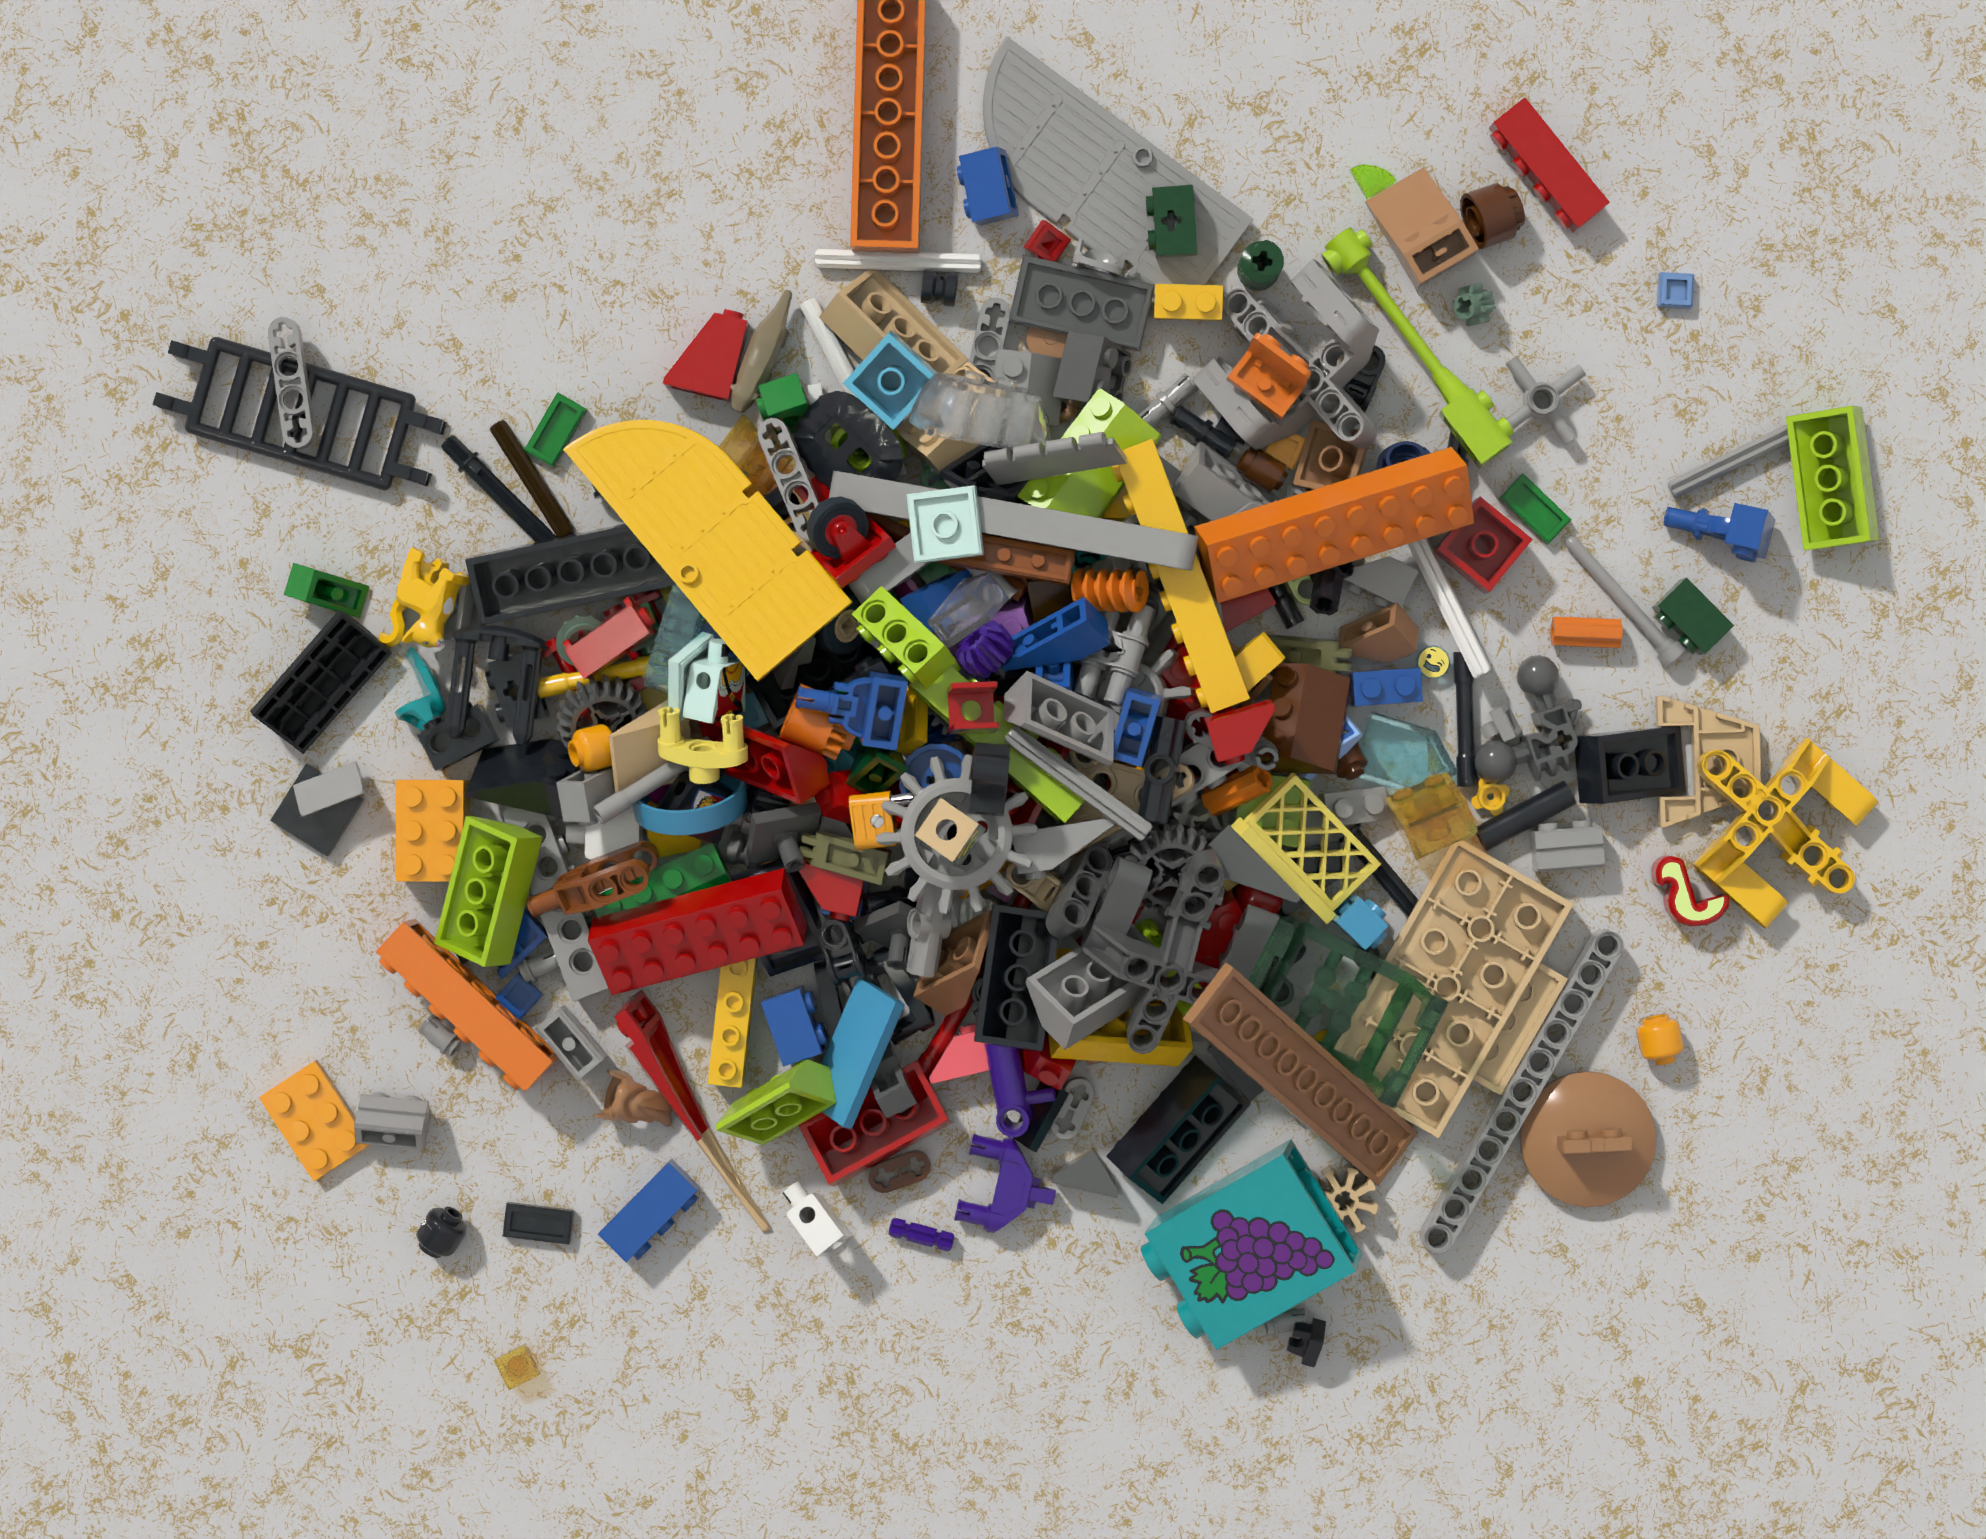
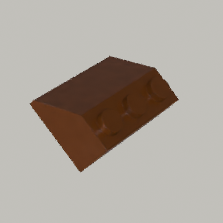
M1280 663L1274 670L1269 697L1274 703L1275 711L1263 731V737L1275 745L1279 755V760L1275 763L1276 767L1271 769V772L1336 774L1352 686L1351 678L1308 663ZM1270 752L1260 754V759L1264 762L1271 758Z

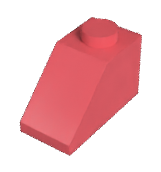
M976 1023L959 1027L960 1033L954 1034L929 1076L930 1084L989 1070L984 1043L974 1042Z

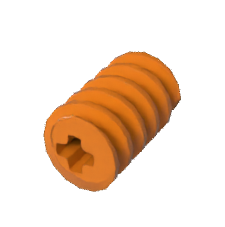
M1082 568L1075 569L1072 575L1071 593L1074 602L1085 597L1099 612L1104 610L1106 612L1118 611L1123 613L1130 611L1137 613L1147 603L1149 584L1148 578L1142 569L1135 575L1132 569H1126L1124 573L1120 569H1113L1110 574L1108 569H1101L1098 573L1095 569H1088L1085 573Z

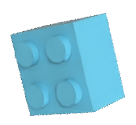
M891 330L842 384L894 430L942 376Z

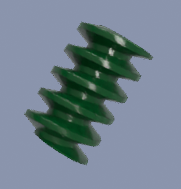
M1269 240L1257 241L1246 247L1237 265V275L1240 282L1252 290H1265L1271 287L1277 281L1284 266V256L1281 249ZM1257 261L1263 262V271L1257 270Z

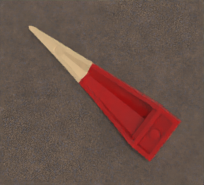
M641 989L631 996L614 1016L620 1032L625 1037L631 1039L625 1047L763 1233L771 1229L769 1223L742 1184L709 1127L682 1070L663 1018Z

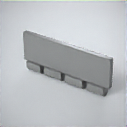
M1104 432L1080 435L1078 438L1079 444H1077V440L1074 437L1046 441V449H1044L1041 442L1013 447V455L1009 448L984 452L982 466L997 485L1126 464L1127 457L1114 438L1106 439Z

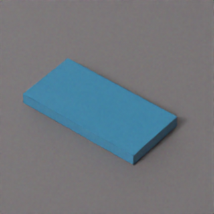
M860 977L855 982L821 1062L822 1065L830 1067L836 1104L822 1112L842 1127L852 1129L905 1006L904 1003L872 982Z

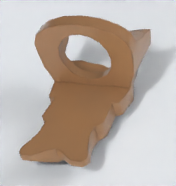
M607 1069V1073L613 1077L606 1092L604 1109L602 1113L594 1114V1117L616 1122L625 1121L627 1123H637L638 1120L648 1123L658 1121L666 1127L671 1126L672 1109L659 1092L648 1090L646 1086L636 1083L632 1076L625 1071Z

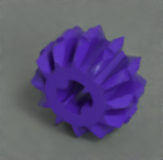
M985 620L978 627L973 626L969 634H965L964 640L958 644L959 649L955 657L969 675L976 679L981 677L985 679L992 672L996 673L999 667L1006 664V659L1012 656L1015 642L1002 624H998L995 620Z

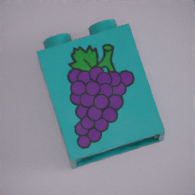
M1292 1139L1156 1216L1144 1233L1149 1242L1141 1246L1142 1256L1152 1274L1159 1281H1163L1171 1276L1184 1297L1182 1301L1177 1303V1311L1187 1331L1196 1339L1207 1334L1216 1350L1356 1272L1363 1255Z

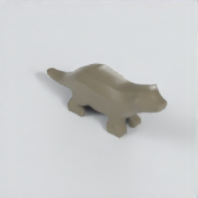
M790 290L784 291L776 306L760 322L751 337L738 372L737 383L730 386L732 390V409L736 412L744 413L750 408L754 401L759 398L758 393L760 390L758 385L771 381L773 376L771 371L781 347L784 348L790 333L786 329L792 299V292Z

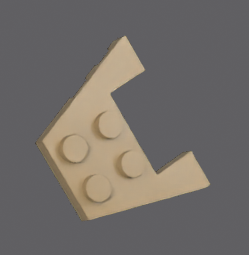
M1655 696L1656 726H1691L1693 796L1658 797V827H1668L1731 804L1699 775L1696 767L1697 760L1704 752L1712 750L1726 752L1761 782L1760 725L1706 710L1692 704L1683 703L1669 697ZM1716 756L1710 757L1707 761V769L1711 774L1717 775L1722 770V762ZM1740 778L1733 783V793L1739 798L1744 797L1748 792L1747 783Z

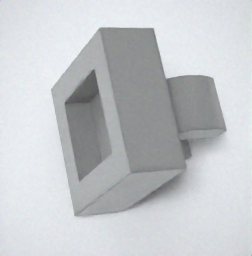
M1507 702L1491 710L1489 713L1493 720L1480 727L1485 739L1500 733L1504 742L1515 738L1522 732Z

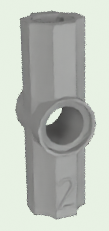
M933 884L927 886L923 896L917 900L916 908L911 909L907 917V930L911 937L906 971L911 975L921 977H934L937 974L942 940L949 936L952 926L950 913H940L938 903L942 889Z

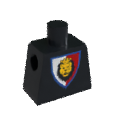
M720 768L719 780L708 784L693 783L689 779V772H683L676 777L656 808L663 810H691L710 806L728 798L733 793L723 784L719 783L726 768ZM724 827L688 836L719 845Z

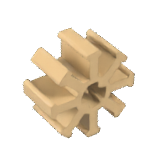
M1350 1164L1344 1165L1346 1170L1343 1181L1338 1183L1333 1175L1334 1170L1331 1166H1327L1321 1170V1174L1324 1178L1328 1179L1332 1187L1330 1190L1323 1189L1342 1221L1344 1215H1349L1355 1232L1358 1233L1364 1230L1366 1226L1362 1220H1359L1355 1211L1358 1208L1370 1211L1372 1215L1377 1214L1378 1204L1374 1199L1368 1201L1358 1198L1370 1190L1375 1191L1374 1183L1371 1179L1365 1177L1364 1181L1352 1187L1355 1174H1358L1359 1171ZM1347 1191L1351 1201L1349 1204L1344 1202L1345 1206L1340 1207L1335 1197L1337 1194L1342 1196L1341 1192Z

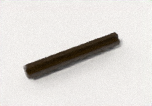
M501 420L492 425L490 432L556 536L559 538L570 535L574 531L573 526L508 423Z

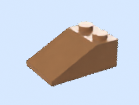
M988 910L951 929L949 939L942 941L937 974L934 977L919 976L913 997L944 1016L966 1006L979 973L988 942L992 910Z

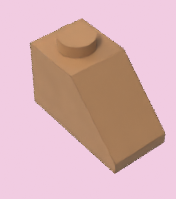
M1396 602L1341 626L1338 640L1339 647L1351 648L1353 657L1390 663L1397 659L1408 657L1417 651L1419 628Z

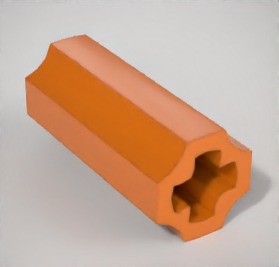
M1552 617L1550 629L1551 646L1621 647L1623 634L1622 619Z
M1252 765L1243 771L1227 777L1226 781L1213 789L1205 787L1204 793L1201 795L1203 805L1209 810L1211 815L1219 816L1270 792L1271 785H1273L1271 773Z

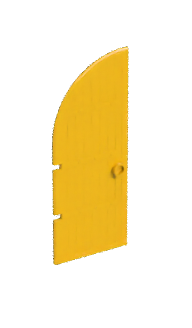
M629 420L597 428L577 438L563 448L758 682L853 603L809 550L804 551L798 557L795 555L793 550L802 543L759 491L749 499L745 496L743 492L751 487L752 483L721 448L701 434L683 426L663 421Z

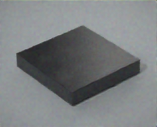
M305 764L293 785L324 773L310 764ZM292 785L270 821L325 856H329L365 799L359 796L312 815L301 817Z

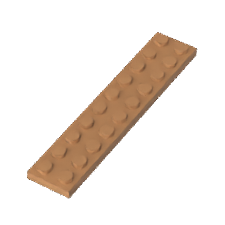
M1226 962L1183 1017V1020L1377 1186H1379L1418 1134L1411 1125L1242 974Z

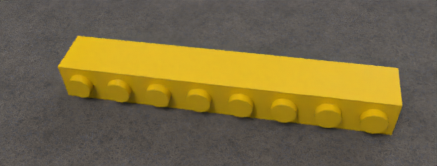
M1150 439L1122 450L1127 457V463L1111 467L1117 483L1124 480L1128 494L1123 495V499L1129 515L1136 513L1141 526L1189 534L1154 440ZM1195 553L1192 571L1148 563L1153 579L1160 578L1163 584L1164 591L1159 592L1165 611L1172 610L1177 623L1172 624L1171 627L1178 644L1184 642L1189 655L1183 657L1188 673L1190 677L1197 675L1201 688L1195 689L1202 709L1209 707L1210 712L1214 713L1250 699L1197 554Z

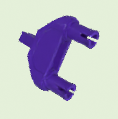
M973 1134L972 1144L984 1147L971 1145L969 1155L998 1160V1164H1001L992 1204L989 1203L988 1206L959 1199L954 1218L955 1221L984 1226L983 1230H986V1232L995 1233L1023 1213L1026 1207L1034 1209L1036 1202L1054 1204L1056 1190L1040 1186L1041 1178L1033 1176V1172L1014 1138L1007 1137L1003 1138L1002 1141Z

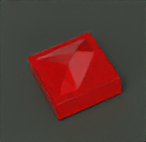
M1042 219L1023 248L1037 258L1057 262L1071 239L1049 222Z

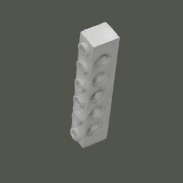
M518 808L502 811L504 820L508 824L517 825L529 831L535 825H539L546 832V838L541 844L530 886L533 896L552 889L560 875L576 868L575 865L569 866L565 853L569 852L566 838L563 833H557L553 823L558 820L557 817ZM546 857L554 858L558 864L557 872L553 876H548L542 871L541 864ZM559 907L540 916L573 1002L606 990L608 986L587 941L591 927L589 916L593 915V911L565 915ZM569 920H575L581 926V934L577 939H572L565 933V925ZM580 952H587L592 956L593 966L590 970H583L577 965L576 959Z

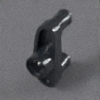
M883 946L876 950L874 956L868 959L877 977L884 973L889 975L909 1007L910 1013L898 1020L893 1031L895 1033L898 1030H902L891 1038L892 1042L898 1045L916 1032H925L935 1026V1017L931 1007L913 997L919 976L911 975L906 969L895 970L892 969V966L888 967L886 962L889 949Z

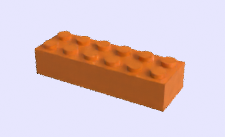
M416 919L404 921L375 951L381 956L380 964L392 974L397 971L406 980L404 986L416 997L422 995L431 1003L428 1007L430 1011L442 1021L447 1018L455 1026L453 1031L462 1041L467 1044L470 1041L480 1049L478 1053L480 1058L491 1067L496 1064L505 1073L503 1078L512 1088L518 1090L521 1087L526 1091L533 1087L559 1060L547 1045V1042L523 1019L519 1020L495 999L497 995L464 964H461L459 959L449 950L434 944L435 937Z

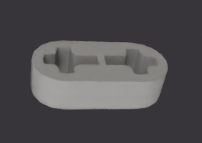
M1081 1077L1071 1079L1064 1088L1069 1095L1051 1126L1052 1132L1058 1138L1071 1139L1076 1136L1094 1099V1088L1091 1082ZM1080 1084H1084L1085 1092L1089 1095L1087 1099L1080 1098L1077 1106L1074 1107L1071 1105L1074 1094L1070 1092V1089L1072 1087L1078 1088ZM1068 1109L1074 1111L1071 1117V1123L1075 1125L1074 1128H1067L1065 1132L1059 1131L1060 1125L1056 1122L1057 1118L1064 1119Z

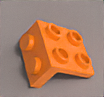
M1256 333L1251 339L1247 352L1233 368L1226 380L1271 414L1282 420L1305 390L1312 373L1308 370L1309 365L1301 357L1295 354L1289 356L1281 350V344L1269 334L1262 336Z

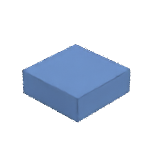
M1660 272L1658 274L1657 307L1691 309L1693 306L1694 274Z

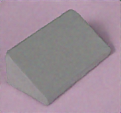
M357 761L293 785L301 817L312 815L368 793Z

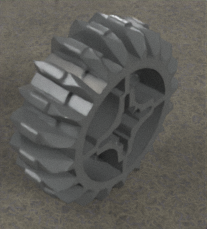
M603 674L600 681H595L594 677H590L589 683L586 685L577 681V691L567 689V700H559L560 711L556 712L558 723L556 728L558 735L561 736L563 745L568 748V743L572 740L575 731L604 724L614 733L645 714L647 707L642 701L641 693L638 690L634 691V687L629 681L623 684L621 678L616 676L610 682L608 676ZM588 708L587 712L580 717L581 720L577 722L581 713ZM621 722H623V724L616 730L617 726Z
M1180 822L1174 830H1170L1169 824H1163V830L1158 832L1152 826L1150 830L1151 835L1139 841L1140 844L1131 843L1129 849L1132 854L1125 856V859L1144 866L1151 857L1154 859L1155 866L1152 868L1151 880L1142 900H1144L1145 907L1148 909L1157 904V909L1161 914L1168 903L1172 902L1179 887V879L1183 871L1187 870L1194 855L1202 850L1213 851L1212 846L1206 845L1207 840L1203 834L1197 836L1196 830L1193 827L1184 832L1183 825ZM1205 867L1200 873L1208 875L1213 873L1215 868ZM1191 897L1186 902L1190 904V901L1192 899L1196 902H1200L1201 898Z

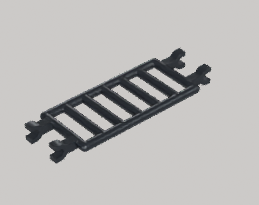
M220 337L211 338L207 351L171 340L168 350L169 354L203 364L192 402L156 392L153 405L187 415L185 423L187 433L384 491L390 489L394 477L429 486L432 473L399 464V457L409 425L444 435L447 422L439 418L414 412L416 398L413 394L306 363L311 400L317 380L336 385L315 457L298 452L296 448L288 445L286 442L284 447L264 442L277 400L271 352ZM223 352L240 358L220 427L216 428L200 423L218 359L220 353ZM285 358L281 363L280 369L284 374L285 371L296 373L298 370L297 360ZM254 361L271 366L272 369L252 437L250 438L233 433L232 431ZM349 390H353L369 396L348 466L329 461ZM299 393L295 409L299 408L303 403L301 393ZM381 399L401 404L381 474L376 475L363 471L361 468ZM305 413L299 416H292V419L296 422V431L291 432V437L296 438L298 443L303 430L299 425V418L305 419Z

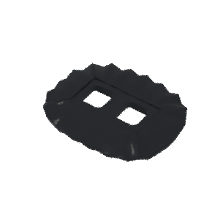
M841 391L821 395L798 420L797 431L794 435L798 452L805 461L807 468L815 474L819 482L826 485L829 491L833 471L896 481L899 477L903 465V452L897 437L888 425L856 396ZM835 423L839 424L848 434V438L838 449L834 448L825 438L826 432ZM858 448H862L872 459L870 465L862 473H859L849 463V457Z

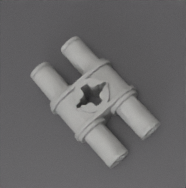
M1147 605L1140 612L1132 613L1127 631L1122 633L1115 631L1121 615L1120 612H1106L1104 610L1100 612L1108 622L1110 645L1080 660L1079 663L1082 667L1073 692L1093 700L1101 672L1108 670L1112 672V676L1103 701L1112 706L1123 707L1132 679L1135 680L1140 674L1138 669L1144 650L1149 647V640L1146 636L1155 610Z

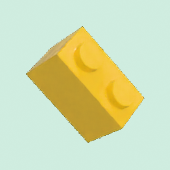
M1155 284V320L1222 322L1223 285Z

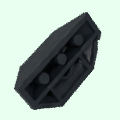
M1014 423L941 469L939 477L950 488L974 485L977 487V496L1015 502L1019 499L1017 497L1029 480L997 485L982 466L984 452L1009 448L1013 455V447L1039 442L1046 449V434L1024 423Z

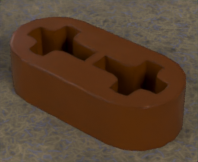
M912 1150L883 1160L871 1168L869 1183L874 1190L881 1193L891 1192L917 1183L928 1176L931 1168L930 1159L923 1151ZM916 1157L917 1161H924L925 1163L921 1167V1174L916 1175L914 1170L903 1173L901 1168L910 1165V1158ZM884 1168L886 1173L897 1170L899 1174L891 1177L887 1186H884L882 1181H875V1177L879 1175L878 1169Z

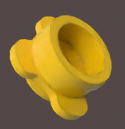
M1481 778L1477 783L1479 787L1477 794L1472 797L1471 804L1475 809L1483 808L1488 810L1491 815L1497 816L1503 812L1502 806L1510 793L1509 787L1506 784L1498 785ZM1489 793L1493 794V799L1491 800L1487 798Z

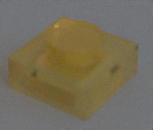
M526 1343L494 1359L508 1390L540 1374Z

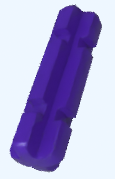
M898 1218L891 1220L888 1231L891 1237L899 1239L905 1237L907 1238L906 1241L929 1247L935 1245L937 1249L947 1252L952 1249L955 1238L951 1232L943 1230L941 1233L936 1232V1228L913 1222L906 1224V1220Z

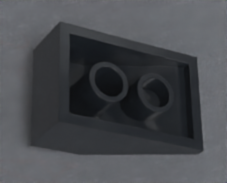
M1680 726L1577 736L1578 743L1575 748L1579 803L1607 804L1686 793Z
M556 739L531 741L524 747L512 744L487 748L481 752L466 789L465 797L563 818L556 782L581 769L579 766L575 767L573 765L568 748L563 745L562 741Z
M778 859L732 875L731 882L785 868L783 861ZM799 871L786 873L807 922L805 942L803 946L761 956L760 959L770 977L825 959L818 935L822 923L811 891Z

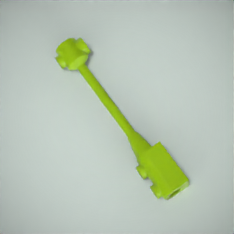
M1352 227L1345 229L1324 247L1326 251L1321 254L1322 259L1335 276L1342 272L1344 275H1358L1433 375L1434 383L1447 403L1440 410V418L1479 469L1513 444L1510 438L1515 433L1512 426L1504 417L1498 421L1489 411L1494 407V403L1484 390L1476 393L1473 388L1470 389L1446 366L1443 367L1368 267L1372 255L1368 249L1373 246L1368 235L1363 229L1356 233Z

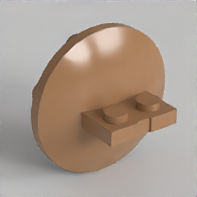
M1574 1072L1551 1081L1543 1088L1521 1126L1520 1148L1527 1170L1544 1191L1567 1204L1581 1207H1596L1620 1200L1642 1182L1651 1167L1655 1155L1656 1130L1646 1103L1628 1084L1618 1078L1600 1072Z

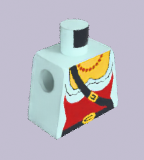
M710 639L708 656L691 663L682 715L685 718L713 724L721 721V717L726 714L737 715L745 712V666L739 659L729 657V647L723 639Z

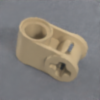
M1009 861L1006 869V879L1010 882L1012 888L1029 898L1031 902L1043 911L1049 912L1063 876L1054 870H1046L1047 877L1033 880L1020 879L1012 872L1017 865Z

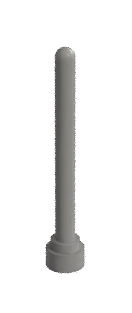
M1571 536L1566 539L1565 545L1569 551L1656 645L1655 651L1659 654L1657 658L1665 667L1669 666L1686 651V648L1678 639L1674 641L1671 637L1667 638L1576 537Z

